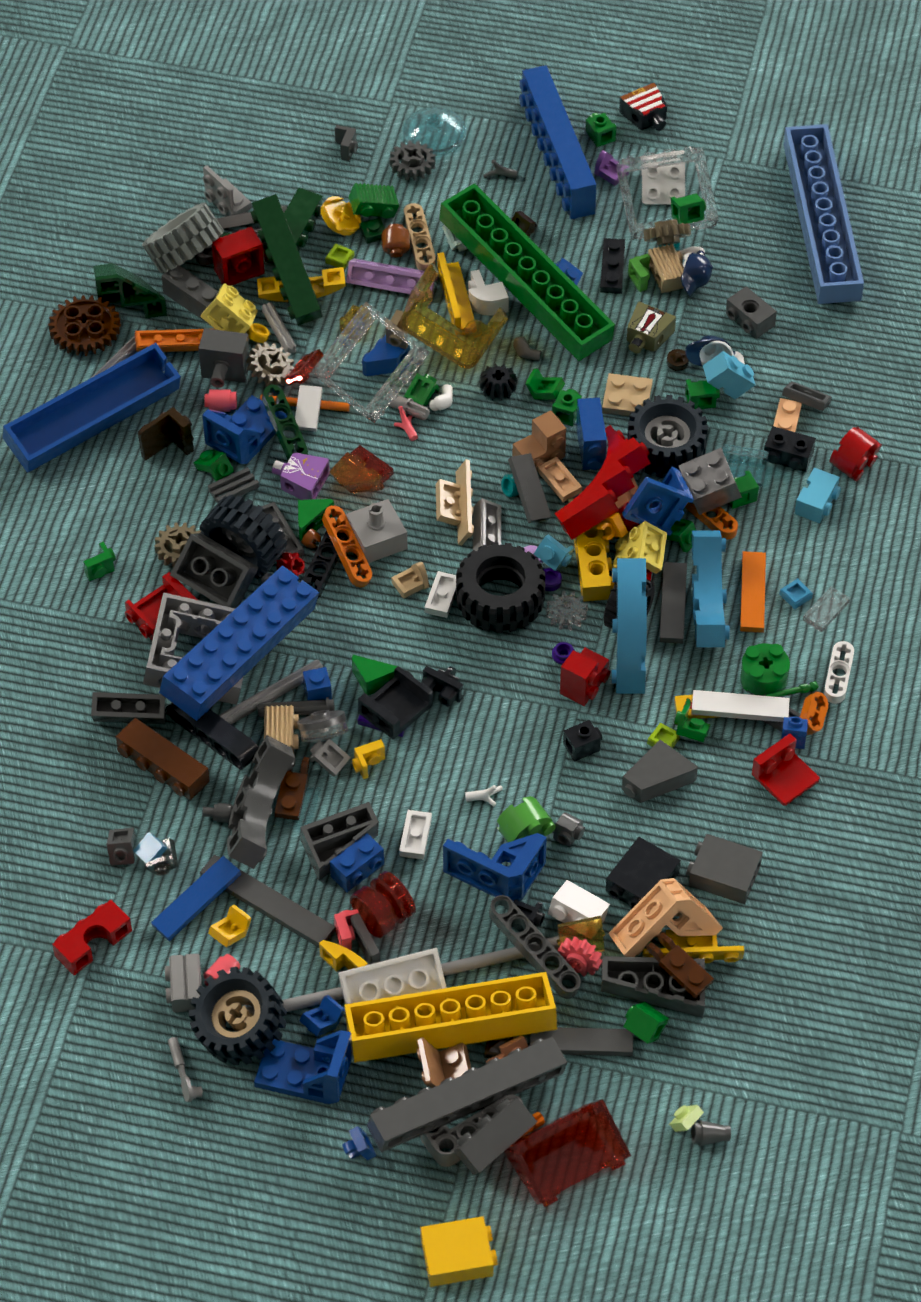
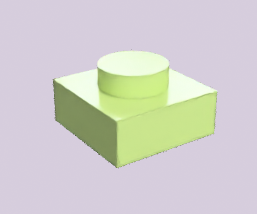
M684 1105L674 1113L675 1118L669 1125L675 1132L687 1131L704 1112L698 1105Z

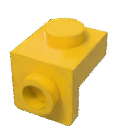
M232 905L229 908L227 917L211 925L208 934L227 948L246 937L251 917L236 905Z

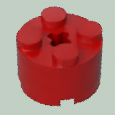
M853 427L839 442L841 445L838 451L834 449L829 462L851 479L858 481L864 473L863 469L866 466L871 467L876 462L878 456L875 454L880 450L882 444L861 428Z

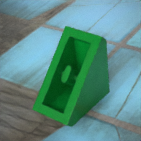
M332 499L298 500L300 541H302L304 535L311 528L317 531L324 525L322 517L327 507L334 506Z
M354 654L352 656V672L368 696L376 693L394 677V669L398 667Z

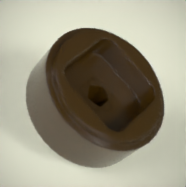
M674 349L668 353L667 366L670 369L682 371L688 367L689 360L684 350Z

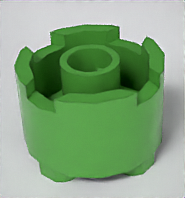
M532 796L522 798L524 802L515 808L511 804L497 819L499 824L497 830L507 842L536 833L546 837L556 829L552 818L537 799Z

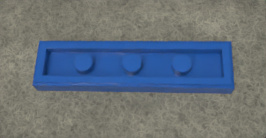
M222 856L151 922L152 926L170 941L241 875L240 870Z

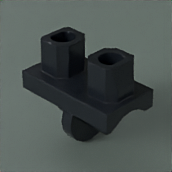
M426 666L423 669L421 683L428 685L432 692L435 690L440 693L438 701L441 704L449 707L454 701L460 703L463 699V684L460 683L461 679L455 676V668L450 666L446 671L442 669L436 671Z

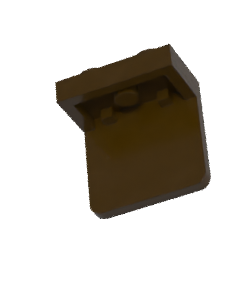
M172 407L168 411L161 413L149 424L142 426L138 432L141 457L144 460H148L172 443L186 455L194 451V437L191 431L192 423L190 419Z

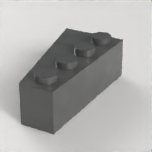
M602 957L601 992L703 1018L705 990L695 999L659 965L655 958ZM694 959L705 970V959Z

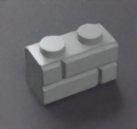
M198 954L170 956L169 966H165V980L170 981L171 987L166 988L167 1003H172V1010L175 1013L195 1010L191 1000L193 997L199 998L200 995L196 990L200 985L202 986L200 955Z

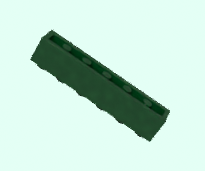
M277 194L252 202L254 210L250 213L254 224L259 223L261 230L257 231L261 242H266L268 246L265 253L268 261H273L276 267L272 271L276 282L281 280L283 287L279 289L283 300L289 301L290 307H287L291 320L295 319L299 326L323 317Z

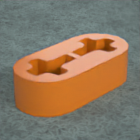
M815 692L807 696L803 703L800 718L808 720L807 735L820 731L824 725L828 710V700L821 692Z

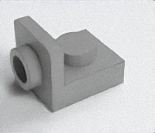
M330 738L323 742L319 740L310 750L312 752L310 761H316L333 777L338 774L351 758Z

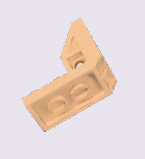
M671 878L660 880L608 934L625 957H635L643 951L644 947L654 937L660 934L665 925L678 936L717 935L723 927L704 904L677 880Z

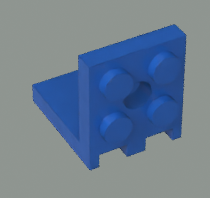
M671 467L662 482L645 477L623 510L622 515L625 519L638 524L646 521L667 532V535L670 536L672 525L676 520H681L684 516V507L688 502L692 503L694 498L680 470Z

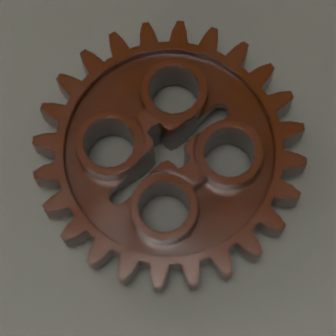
M82 295L81 300H78L74 296L73 302L65 300V306L58 304V310H53V316L49 317V332L51 339L54 340V344H59L60 350L67 348L68 354L74 350L76 356L81 351L84 352L85 356L88 355V351H92L95 355L98 348L105 351L104 345L111 347V340L116 341V334H120L121 322L119 312H116L115 306H110L109 301L103 303L102 297L94 300L93 295L89 299Z

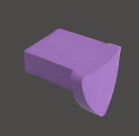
M602 150L596 161L594 174L616 186L629 175V168L616 161L611 154Z

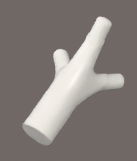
M493 785L485 790L465 792L466 802L483 800L494 807L496 802L490 796L501 791L503 787L501 785L498 787Z

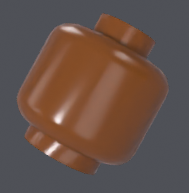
M401 224L388 225L382 232L383 251L393 258L402 257L403 254L407 253L410 249V233L408 229Z

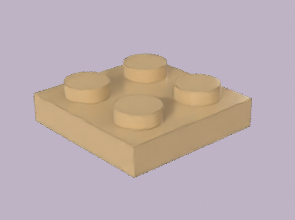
M609 373L602 413L630 417L631 412L635 413V407L638 404L643 407V401L648 398L650 400L653 379Z

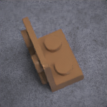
M423 1037L418 1039L419 1049H417V1055L423 1065L424 1071L421 1075L426 1086L434 1088L447 1078L453 1077L455 1079L462 1076L465 1071L471 1068L467 1046L464 1043L439 1052Z

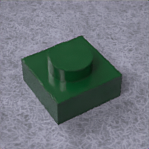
M381 218L360 223V230L366 244L382 240V232L385 227Z

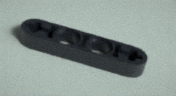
M327 530L302 579L310 586L313 585L312 581L315 582V589L319 592L318 599L339 559ZM337 533V535H340L337 536L340 540L347 541L345 533ZM325 551H332L334 555L331 557H324L322 556V553ZM317 568H322L326 571L322 575L313 573Z

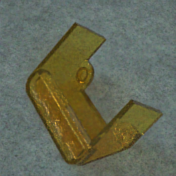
M430 263L410 293L401 317V325L408 334L461 368L471 369L479 362L507 322L508 317L504 310L499 307L487 325L482 321L472 320L462 330L429 309L428 306L433 299L430 286L439 275L436 266Z

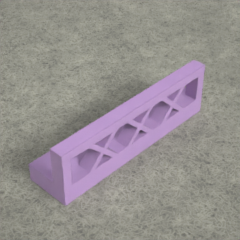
M354 258L349 261L346 283L431 298L433 296L434 283L438 280L439 273Z

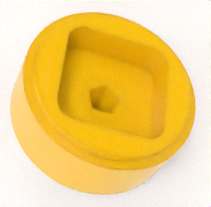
M253 323L246 334H248L251 340L264 343L267 342L270 331L262 324Z

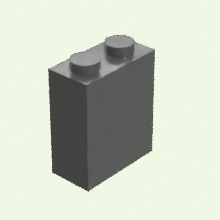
M706 833L703 842L699 841L696 846L694 855L697 857L695 862L690 861L686 875L690 876L689 886L746 904L761 866L763 852Z

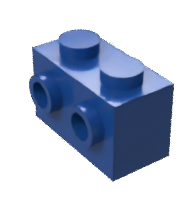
M368 833L330 861L331 878L343 890L349 892L384 865V849Z

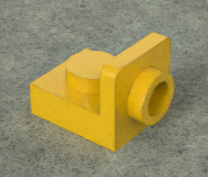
M382 739L354 748L355 758L352 759V764L355 772H360L363 779L368 778V765H376L385 760V746Z

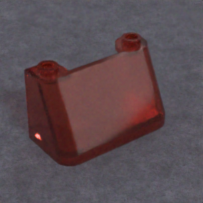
M603 1099L590 1102L515 1141L504 1151L507 1159L537 1205L543 1203L544 1207L558 1201L557 1195L561 1191L602 1169L610 1167L612 1171L624 1166L626 1164L625 1159L631 1156Z

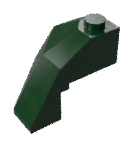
M113 263L93 266L97 297H102L103 303L106 301L110 303L121 302L122 307L143 304L145 319L167 316L165 298L139 276Z

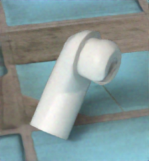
M443 385L441 395L429 402L432 411H441L452 405L453 387L451 385Z

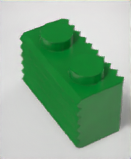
M355 183L349 194L350 205H352L351 208L354 215H363L364 217L378 216L386 219L394 218L400 206L393 185L378 186L377 184Z

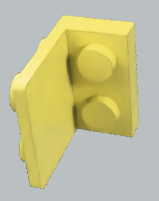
M224 283L216 298L202 312L200 317L216 330L245 333L251 327L258 310L250 300H245L241 297L233 286H228Z
M646 521L634 527L629 533L617 540L615 544L616 554L612 567L617 568V558H645L646 569L657 574L662 570L667 532Z

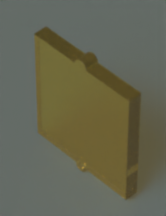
M601 916L558 924V946L564 942L565 938H569L572 941L575 936L579 940L586 939L588 943L595 945V952L604 951L603 937L606 934L602 928Z

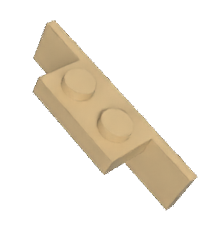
M467 459L456 471V483L439 479L436 483L437 521L457 526L458 545L461 546L468 538H471L474 532V525H472L473 507L471 506L473 489L471 488L472 471L470 470V460Z

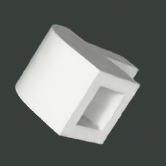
M471 271V281H468L471 308L475 312L487 316L507 313L509 297L503 282L485 285L480 271Z

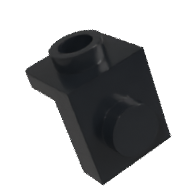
M514 900L515 905L533 925L541 927L545 917V913L542 912L543 903L537 902L535 907ZM514 924L511 926L518 930L524 931L523 926H521L520 924Z

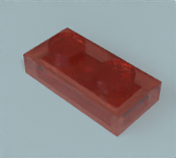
M320 349L304 355L284 379L289 386L296 382L301 384L309 379V373L319 367V362L324 357Z
M361 445L344 458L347 466L377 487L381 486L394 474L391 466Z

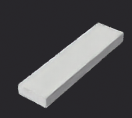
M693 690L691 714L783 722L784 717L789 716L790 698Z

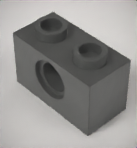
M747 286L727 299L726 315L755 339L775 326L777 311Z

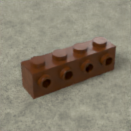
M134 718L116 736L117 750L124 758L129 757L141 770H147L152 773L160 783H166L172 787L173 791L179 796H184L191 801L210 782L209 770L206 766L137 718Z

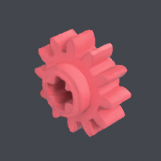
M574 936L571 941L569 938H565L558 949L560 955L569 965L583 976H586L587 972L594 975L602 963L600 959L602 953L595 952L596 946L588 943L586 939L579 940Z

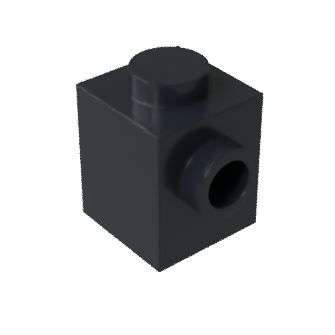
M590 720L564 730L563 744L574 762L600 751L602 734L598 727L594 728Z

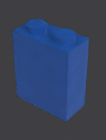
M600 397L577 399L576 429L582 469H601L606 459L607 438Z

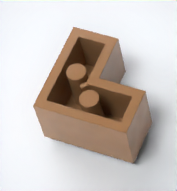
M551 410L532 420V434L513 443L512 456L531 453L537 472L538 466L555 457L562 460L565 457L566 427Z

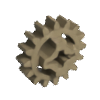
M676 219L655 222V227L643 230L644 241H657V246L680 243V238L691 235V227L688 223L678 224Z
M264 342L262 346L258 343L248 355L249 357L246 360L249 364L247 370L253 371L251 377L257 376L259 378L258 383L264 381L266 387L270 383L284 386L293 376L292 373L295 367L292 365L294 360L288 359L290 353L282 352V346L278 349L275 343L271 346L267 342Z
M175 522L173 528L166 525V531L160 530L159 537H155L154 546L158 560L164 559L165 566L172 563L174 568L190 534L200 533L201 530L196 531L195 525L188 528L186 522L182 526Z

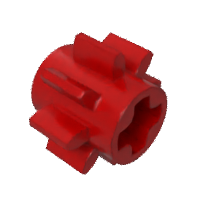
M283 553V558L276 561L277 570L283 565L296 576L304 573L305 565L304 561L299 558V553Z

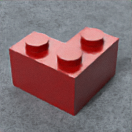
M586 647L581 653L573 650L561 666L560 694L585 706L590 699L593 700L601 683H606L611 674V670H609L610 660Z

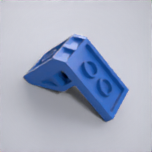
M253 395L232 416L207 409L202 415L205 444L217 451L225 452L228 457L240 464H248L276 434L263 401ZM282 411L275 412L276 417L279 419L287 417Z
M536 833L502 844L492 859L482 852H475L467 848L461 842L447 839L443 845V872L494 897L504 895L513 902L514 900L521 901L546 864L547 837ZM509 862L511 865L504 866L502 865V863Z
M340 1030L319 1038L315 1048L274 1039L272 1043L275 1048L271 1052L267 1048L264 1050L263 1054L265 1057L261 1059L254 1080V1087L325 1104L339 1102L353 1058L351 1032Z

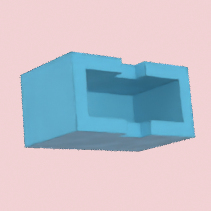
M724 351L703 365L707 383L717 389L723 387L724 393L733 399H737L755 386L752 368Z
M814 467L807 479L808 488L803 487L796 500L795 514L821 523L824 515H829L832 508L831 502L833 499L837 500L841 487L838 486L839 476Z

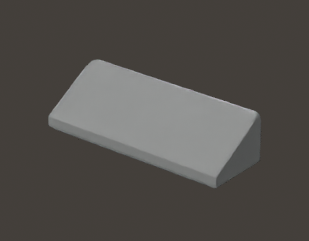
M481 498L473 507V550L478 551V547L483 545L491 546V543L498 542V545H501V505Z

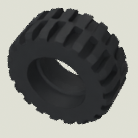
M497 542L491 543V546L483 545L478 547V551L473 550L467 554V558L465 557L461 561L460 567L457 569L456 599L458 609L462 611V616L466 620L471 619L472 625L477 628L481 626L484 631L490 632V630H495L496 633H503L505 630L513 632L517 631L518 627L521 629L529 625V621L533 622L538 617V613L542 611L544 606L545 572L542 570V564L539 560H535V555L530 551L526 553L525 548L518 545L513 547L511 543L498 545ZM493 580H507L518 585L520 589L509 595L497 596L485 592L481 587Z

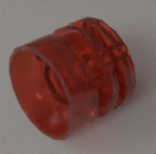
M384 871L378 878H374L370 882V887L363 886L350 896L352 909H358L369 933L376 938L381 939L396 927L395 922L401 924L406 918H410L416 913V906L409 891L395 875L388 871Z

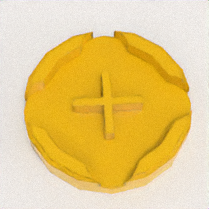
M338 196L327 198L321 206V215L324 222L338 234L346 236L354 234L360 227V215L353 214L351 203L342 201L344 198Z

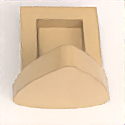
M418 562L412 565L411 568L391 577L392 584L403 599L422 589L429 588L428 576L423 562Z

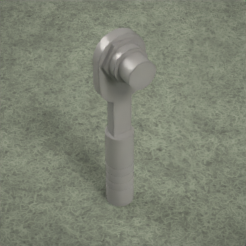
M170 1038L168 1044L175 1068L179 1071L183 1096L186 1102H191L196 1097H202L203 1090L201 1086L195 1087L191 1085L190 1079L185 1073V1062L178 1038Z

